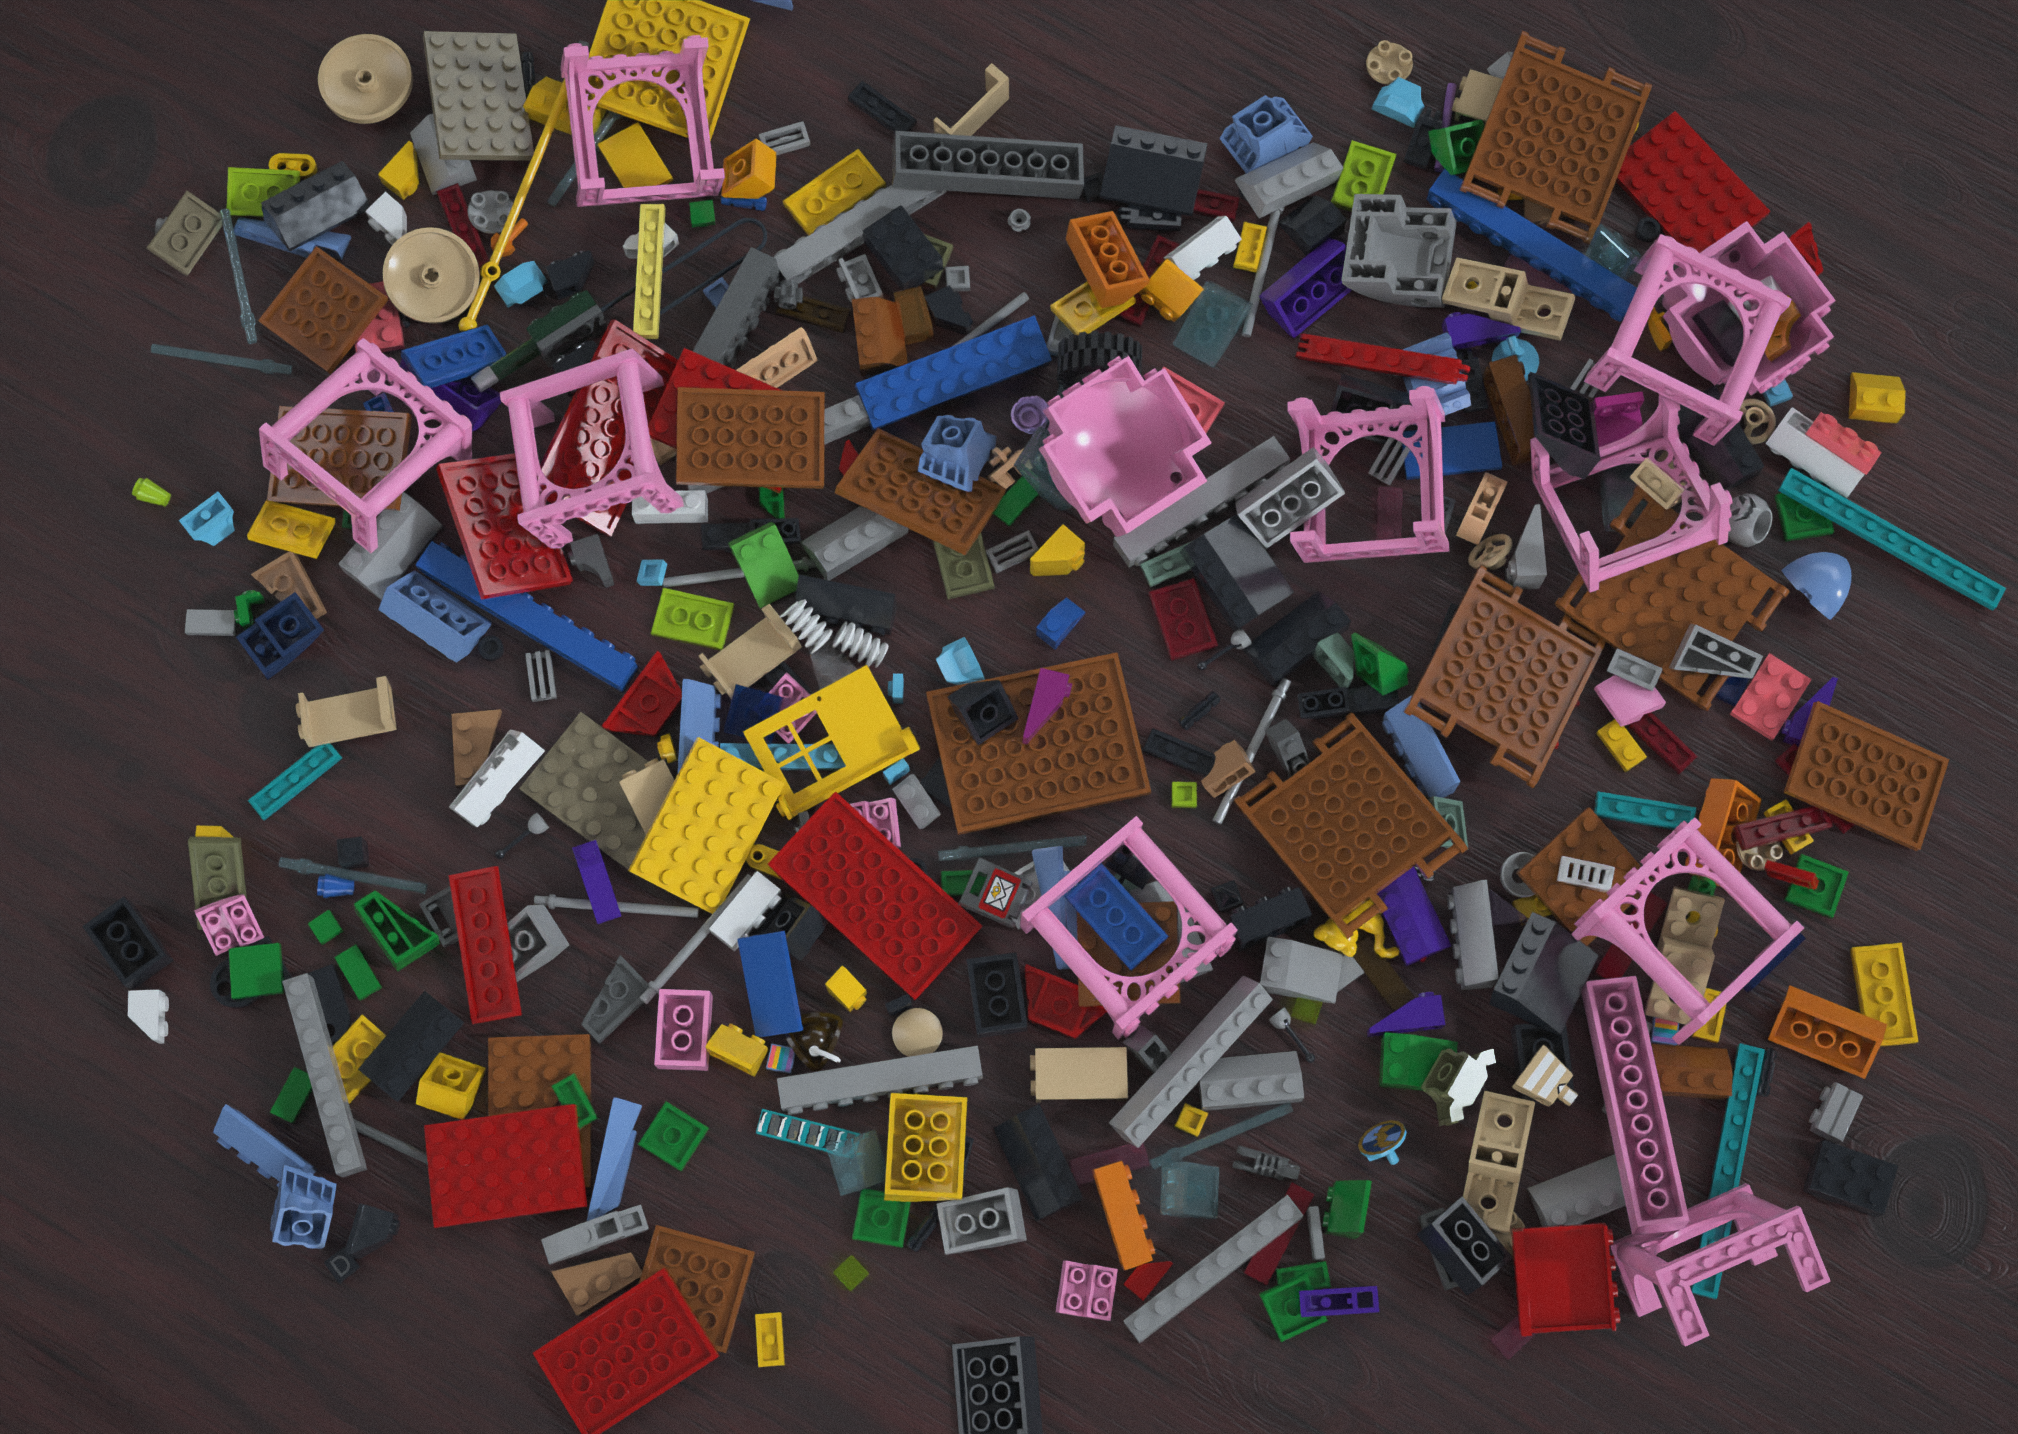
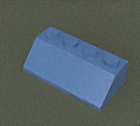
M415 570L386 588L378 609L456 663L471 653L492 624V622Z
M683 679L678 773L697 737L719 748V742L715 741V732L720 731V718H716V709L721 708V694H717L716 687L690 679Z
M1411 695L1385 712L1382 726L1387 735L1391 734L1395 742L1393 747L1399 757H1403L1406 763L1404 768L1408 777L1414 778L1417 784L1416 787L1428 800L1429 797L1433 796L1444 798L1454 793L1460 780L1432 726L1414 715L1409 716L1403 712L1412 697Z
M227 1104L222 1108L213 1133L219 1136L217 1142L228 1150L231 1147L239 1151L237 1157L245 1163L250 1164L251 1161L259 1166L256 1171L267 1179H270L272 1176L280 1182L283 1165L299 1168L303 1172H309L313 1175L317 1171V1168L240 1111Z

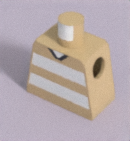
M1544 1045L1537 1051L1512 1085L1513 1089L1546 1106L1552 1105L1556 1098L1570 1106L1578 1096L1576 1092L1566 1086L1573 1074Z

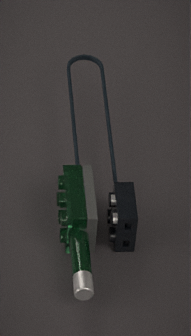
M754 218L737 220L662 268V274L740 224L754 223L762 229L763 240L755 248L759 251L766 244L767 231L764 225ZM746 255L660 309V315L741 264ZM636 286L601 308L598 307L587 290L582 293H575L568 302L553 307L549 314L543 318H537L529 324V327L526 328L530 337L529 340L473 375L471 380L479 392H483L538 356H541L548 368L553 367L555 374L590 363L598 348L593 339L604 333L607 329L603 312L634 293ZM577 389L566 393L570 397L575 394Z

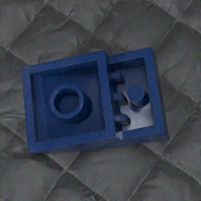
M294 592L256 618V623L236 638L268 680L308 648L324 629L297 593Z

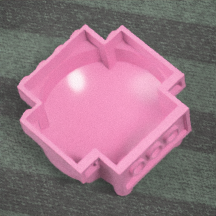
M1746 221L1700 252V254L1708 258L1717 259L1721 264L1729 268L1739 270L1743 275L1751 279L1761 281L1772 275L1785 296L1789 295L1792 297L1802 315L1795 321L1790 331L1789 341L1791 349L1772 362L1768 360L1765 353L1763 354L1748 389V393L1751 396L1757 391L1762 394L1771 387H1776L1788 375H1793L1803 368V365L1811 360L1809 357L1811 354L1816 352L1819 355L1830 347L1828 342L1834 336L1821 318L1831 311L1830 306L1836 300L1784 231L1764 244ZM1678 267L1674 270L1678 277H1685L1683 268ZM1667 277L1664 281L1671 282L1672 280ZM1682 284L1672 287L1663 293L1662 304L1667 310L1663 317L1669 325L1670 334L1677 351L1696 373L1711 381L1714 386L1716 384H1726L1733 367L1722 360L1692 317L1723 299L1727 304L1730 301L1715 289L1700 284Z
M1118 356L1107 363L1109 368L1104 372H1101L1100 369L1096 370L1082 379L1083 385L1078 382L1063 391V398L1057 395L1046 402L1049 407L1043 410V412L1050 421L1048 428L1050 436L1042 440L1044 445L1039 448L1047 462L1049 473L1056 488L1077 509L1084 522L1087 524L1102 516L1104 525L1111 528L1116 537L1131 532L1207 482L1192 456L1211 444L1210 439L1166 369L1157 371L1154 368L1143 375L1144 380L1129 356L1124 359Z

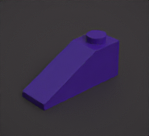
M1460 312L1447 315V318L1442 323L1443 334L1447 332L1451 336L1454 350L1507 340L1510 336L1518 338L1521 333V329L1518 326L1472 314L1461 315Z
M1832 677L1790 720L1786 719L1781 732L1785 734L1784 743L1790 745L1795 743L1799 747L1813 703L1819 701L1830 706L1838 678Z
M594 840L573 847V853L597 924L621 917L597 841Z
M1434 992L1418 994L1419 997L1411 1000L1369 1028L1367 1037L1382 1036L1385 1032L1408 1033L1442 1029L1445 1026L1441 995H1434Z
M1377 1286L1299 1291L1301 1317L1379 1312Z

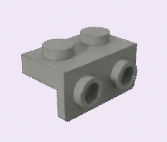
M865 254L844 262L843 258L838 259L839 268H836L840 281H845L848 288L845 289V292L850 302H852V299L867 297L883 299V293Z

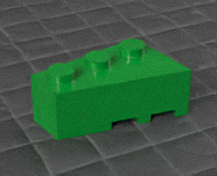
M373 891L354 903L356 914L397 972L440 944L439 936L436 933L425 928L419 921L411 918L401 908L377 891Z

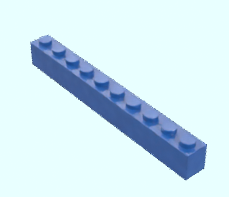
M1444 168L1430 188L1426 199L1434 208H1451L1454 218L1458 222L1461 221L1468 225L1474 233L1482 234L1489 238V241L1495 246L1505 248L1514 258L1524 260L1536 271H1542L1553 282L1569 288L1572 294L1579 297L1582 296L1593 307L1603 309L1609 313L1614 320L1618 322L1623 321L1637 287L1508 207L1504 206L1502 209L1497 207L1496 203L1475 194L1459 191L1463 180L1456 175H1450Z
M431 541L416 563V567L421 573L620 692H624L639 669L635 662L636 659L625 651L622 654L614 650L615 646L605 639L599 641L594 638L595 634L585 627L577 628L573 625L574 621L567 616L562 615L559 617L553 613L554 610L545 603L540 605L533 601L534 598L526 592L481 600L467 557L462 554L458 557L452 553L453 550L446 544L440 543L438 545Z

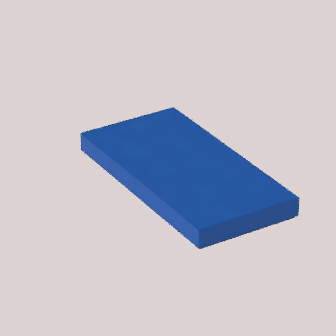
M488 324L401 350L402 359L417 381L424 387L428 386L430 388L475 375L487 366L494 369L507 365L510 360Z
M1495 421L1441 427L1443 476L1502 469ZM1417 430L1403 432V437L1410 438L1415 435ZM1422 437L1414 443L1415 447H1421L1419 441H1422ZM1404 444L1401 446L1402 452L1406 447ZM1410 450L1403 462L1406 480L1420 479L1417 459Z
M1102 863L1064 896L1131 971L1169 937Z
M785 931L738 938L755 1036L765 1037L802 1031L803 1026Z

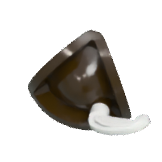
M822 1012L802 1014L803 1030L784 1034L795 1054L812 1071H820L828 1059L835 1062L841 1061L839 1057L832 1054L843 1024L842 1019L837 1015Z

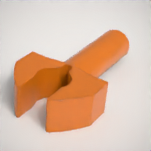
M521 218L514 225L502 257L509 256L515 251L512 241L527 227L528 222L525 219ZM497 232L491 238L492 251H494L500 237Z

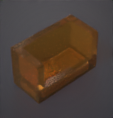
M919 286L895 292L894 301L898 308L906 344L934 338L933 327L922 287Z

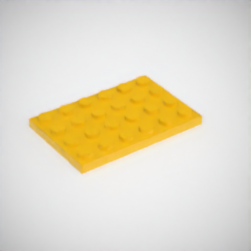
M697 737L628 871L713 914L725 901L785 783Z

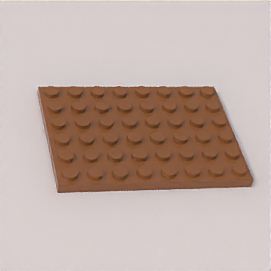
M1118 652L1044 667V669L1068 674V683H1072L1069 698L1064 697L1061 707L1027 745L1022 744L1040 668L976 681L999 680L1019 718L980 745L975 743L958 719L947 698L966 684L926 692L958 835L1151 794Z

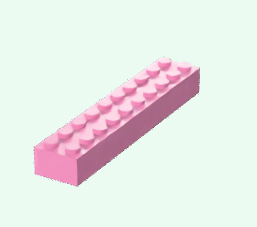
M1630 976L1586 981L1581 993L1632 1235L1683 1230L1689 1222V1216L1637 977Z

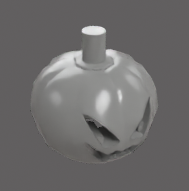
M1745 493L1732 499L1733 503L1730 505L1732 517L1729 518L1731 531L1728 532V541L1738 547H1751L1762 542L1772 524V512L1767 502L1755 494Z

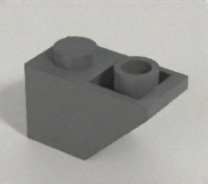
M1287 719L1265 730L1271 748L1289 778L1310 763L1299 731Z

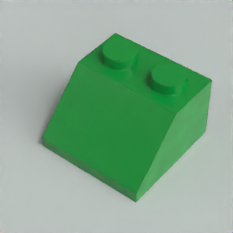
M1482 119L1428 131L1432 154L1450 175L1467 172L1484 128Z
M1356 632L1351 634L1356 673L1359 678L1382 695L1408 685L1407 674L1409 671L1404 661H1401L1390 651Z

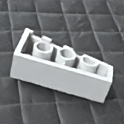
M510 729L449 808L472 826L478 827L485 824L491 816V811L505 799L506 794L545 750L524 733Z

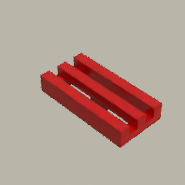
M1767 860L1764 866L1768 877L1813 890L1817 889L1819 880H1817L1818 878L1813 872Z

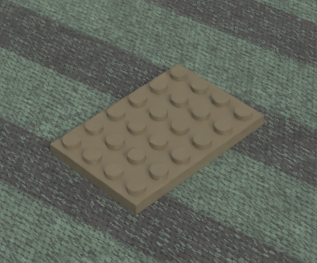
M424 31L423 43L439 159L531 161L534 149L529 115L523 107L526 95L517 34Z
M580 712L519 789L589 842L596 840L602 852L629 870L646 834L619 781L623 780V774L635 769L636 772L645 769L644 764L648 761Z

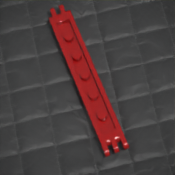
M1301 334L1300 340L1306 341L1308 344L1298 343L1297 347L1300 350L1306 351V353L1296 352L1295 355L1296 358L1452 385H1456L1457 381L1467 382L1468 376L1459 372L1468 373L1470 371V366L1463 365L1462 360L1309 334Z

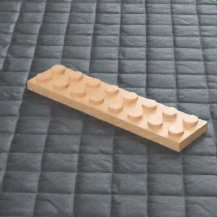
M800 327L775 345L770 346L757 357L749 360L738 368L737 371L778 388L818 360L806 331ZM650 438L653 452L659 465L677 455V449Z

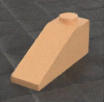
M1485 472L1456 536L1479 545L1508 483L1507 481Z

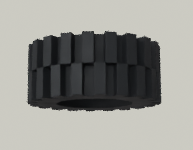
M1092 331L1091 334L1079 332L1078 336L1071 334L1069 338L1064 337L1062 342L1058 344V384L1063 385L1065 389L1078 382L1083 385V378L1098 369L1104 372L1109 368L1107 363L1118 356L1121 359L1129 356L1141 375L1142 345L1138 341H1133L1132 337L1124 338V334L1117 333L1112 335L1111 332L1106 331L1104 334L1098 333V331Z

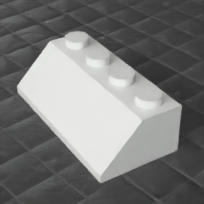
M1791 408L1766 444L1770 446L1769 448L1773 453L1783 455L1790 460L1794 467L1804 469L1810 473L1811 478L1815 481L1825 483L1832 491L1847 498L1864 476V473L1807 436L1805 433L1813 424V421L1794 408Z

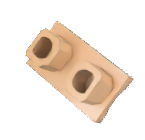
M995 447L992 450L995 457L989 463L993 467L998 463H1001V465L991 472L987 479L991 482L995 481L1005 489L1012 485L1015 480L1007 472L1014 467L1021 476L1032 468L1029 460L1026 458L1028 452L1024 448L1022 450L1019 449L1007 459V456L1012 452L1011 449L1006 447L1001 451Z

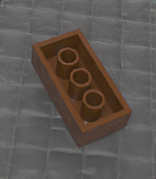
M1516 355L1489 362L1482 376L1488 399L1512 465L1531 460L1530 439L1536 438L1529 383H1526L1524 378V365L1522 361H1518Z

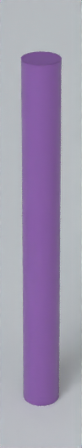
M1454 83L1447 84L1441 128L1449 127L1451 124L1452 107L1457 86ZM1435 159L1434 170L1442 172L1444 167Z

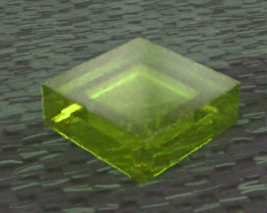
M1298 997L1291 1017L1315 1025L1323 1002Z
M850 1255L833 1272L850 1292L869 1275L868 1271L853 1255Z

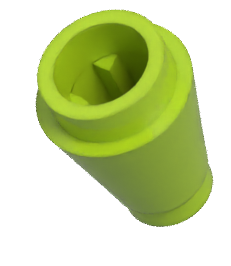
M139 478L132 491V495L137 500L164 507L167 506L171 497L170 493L148 478Z

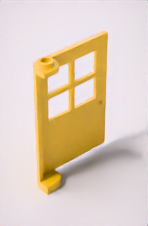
M868 665L743 731L764 772L785 783L778 796L779 803L776 804V807L781 816H787L788 820L798 815V813L804 812L828 799L835 791L839 793L920 750V746L910 727L902 730ZM816 710L829 736L805 748L792 722ZM787 725L801 751L777 764L763 737ZM832 740L846 766L822 779L808 753ZM804 755L817 782L794 794L780 768Z

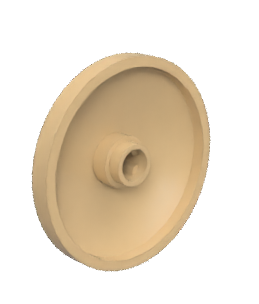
M361 34L346 38L331 48L320 65L318 85L326 105L333 113L349 122L368 124L389 118L400 110L411 93L413 72L406 54L396 43L379 35Z
M420 228L403 235L392 245L383 265V283L391 303L403 315L417 322L437 324L458 317L471 305L479 286V267L470 247L457 235L440 228Z

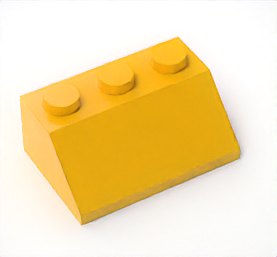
M545 77L533 85L523 105L525 112L529 115V119L546 125L562 82ZM566 99L555 129L572 135L568 99ZM596 106L593 114V135H595L607 111Z

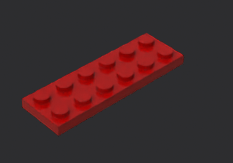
M498 866L449 875L472 1024L521 1016V1006Z

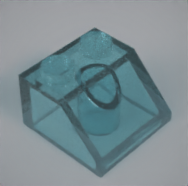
M875 1129L826 1144L841 1196L885 1181L886 1165Z
M1191 1162L1162 1163L1160 1214L1175 1217L1217 1219L1219 1167Z

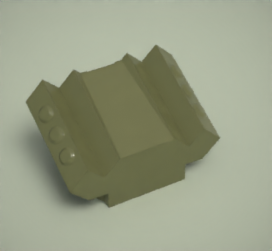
M1452 1049L1441 1051L1421 1086V1089L1436 1102L1439 1126L1452 1125L1464 1119L1462 1108L1473 1104L1488 1078L1486 1066L1496 1063L1494 1049L1472 1056L1464 1051L1456 1053Z

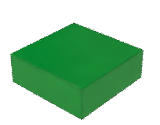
M713 200L689 203L692 228L716 225Z
M327 910L308 923L322 945L343 932V929L330 910Z

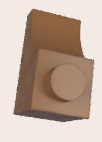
M1233 740L1214 752L1216 760L1213 769L1201 782L1204 788L1215 798L1256 771L1244 749Z

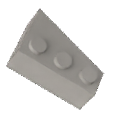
M1690 624L1669 668L1753 678L1763 656L1696 624Z

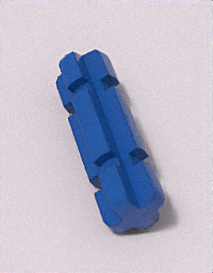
M723 196L720 198L721 203L724 205L734 204L736 207L749 209L756 207L755 210L764 211L767 205V199L763 196L759 199L724 198Z

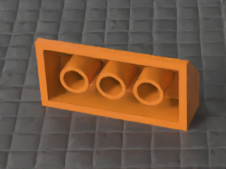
M1113 211L1071 219L1069 221L1066 241L1101 308L1124 304L1149 284L1150 279Z
M1711 778L1709 787L1706 790L1704 804L1699 814V822L1702 825L1697 830L1741 873L1743 862L1737 853V838L1733 828L1736 825L1756 821L1762 799L1737 780ZM1689 856L1686 858L1685 866L1689 864ZM1697 858L1695 866L1698 868H1702L1703 865L1697 863L1699 861V859ZM1689 873V874L1692 875V876H1694V875L1701 876V875H1698V874Z
M1789 986L1768 1040L1865 1079L1883 1041L1887 1024Z
M1118 1161L1093 1169L1092 1173L1122 1269L1127 1270L1153 1261L1151 1255L1155 1254L1152 1240H1147L1144 1230L1148 1229L1144 1214H1138L1136 1205L1140 1204L1136 1189L1131 1190L1128 1180L1132 1179L1129 1165H1123L1122 1161Z

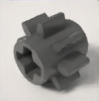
M781 281L780 287H774V301L779 302L778 306L780 308L795 309L797 303H802V288H798V283L795 281Z

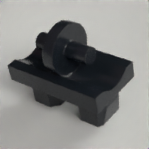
M1124 844L1111 854L1105 866L1120 875L1118 881L1121 885L1126 879L1143 890L1152 875L1138 859L1132 856L1133 853Z

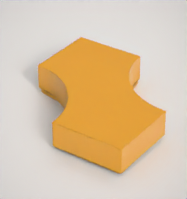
M1793 299L1789 307L1779 316L1764 351L1766 357L1771 362L1791 349L1789 341L1790 331L1795 321L1802 316Z

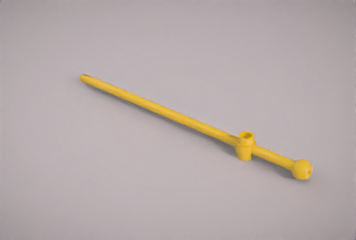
M565 79L490 261L482 265L480 269L482 280L467 317L462 318L458 326L461 332L477 328L475 320L491 281L496 280L500 276L501 271L498 264L567 99ZM488 268L492 270V275L488 273Z

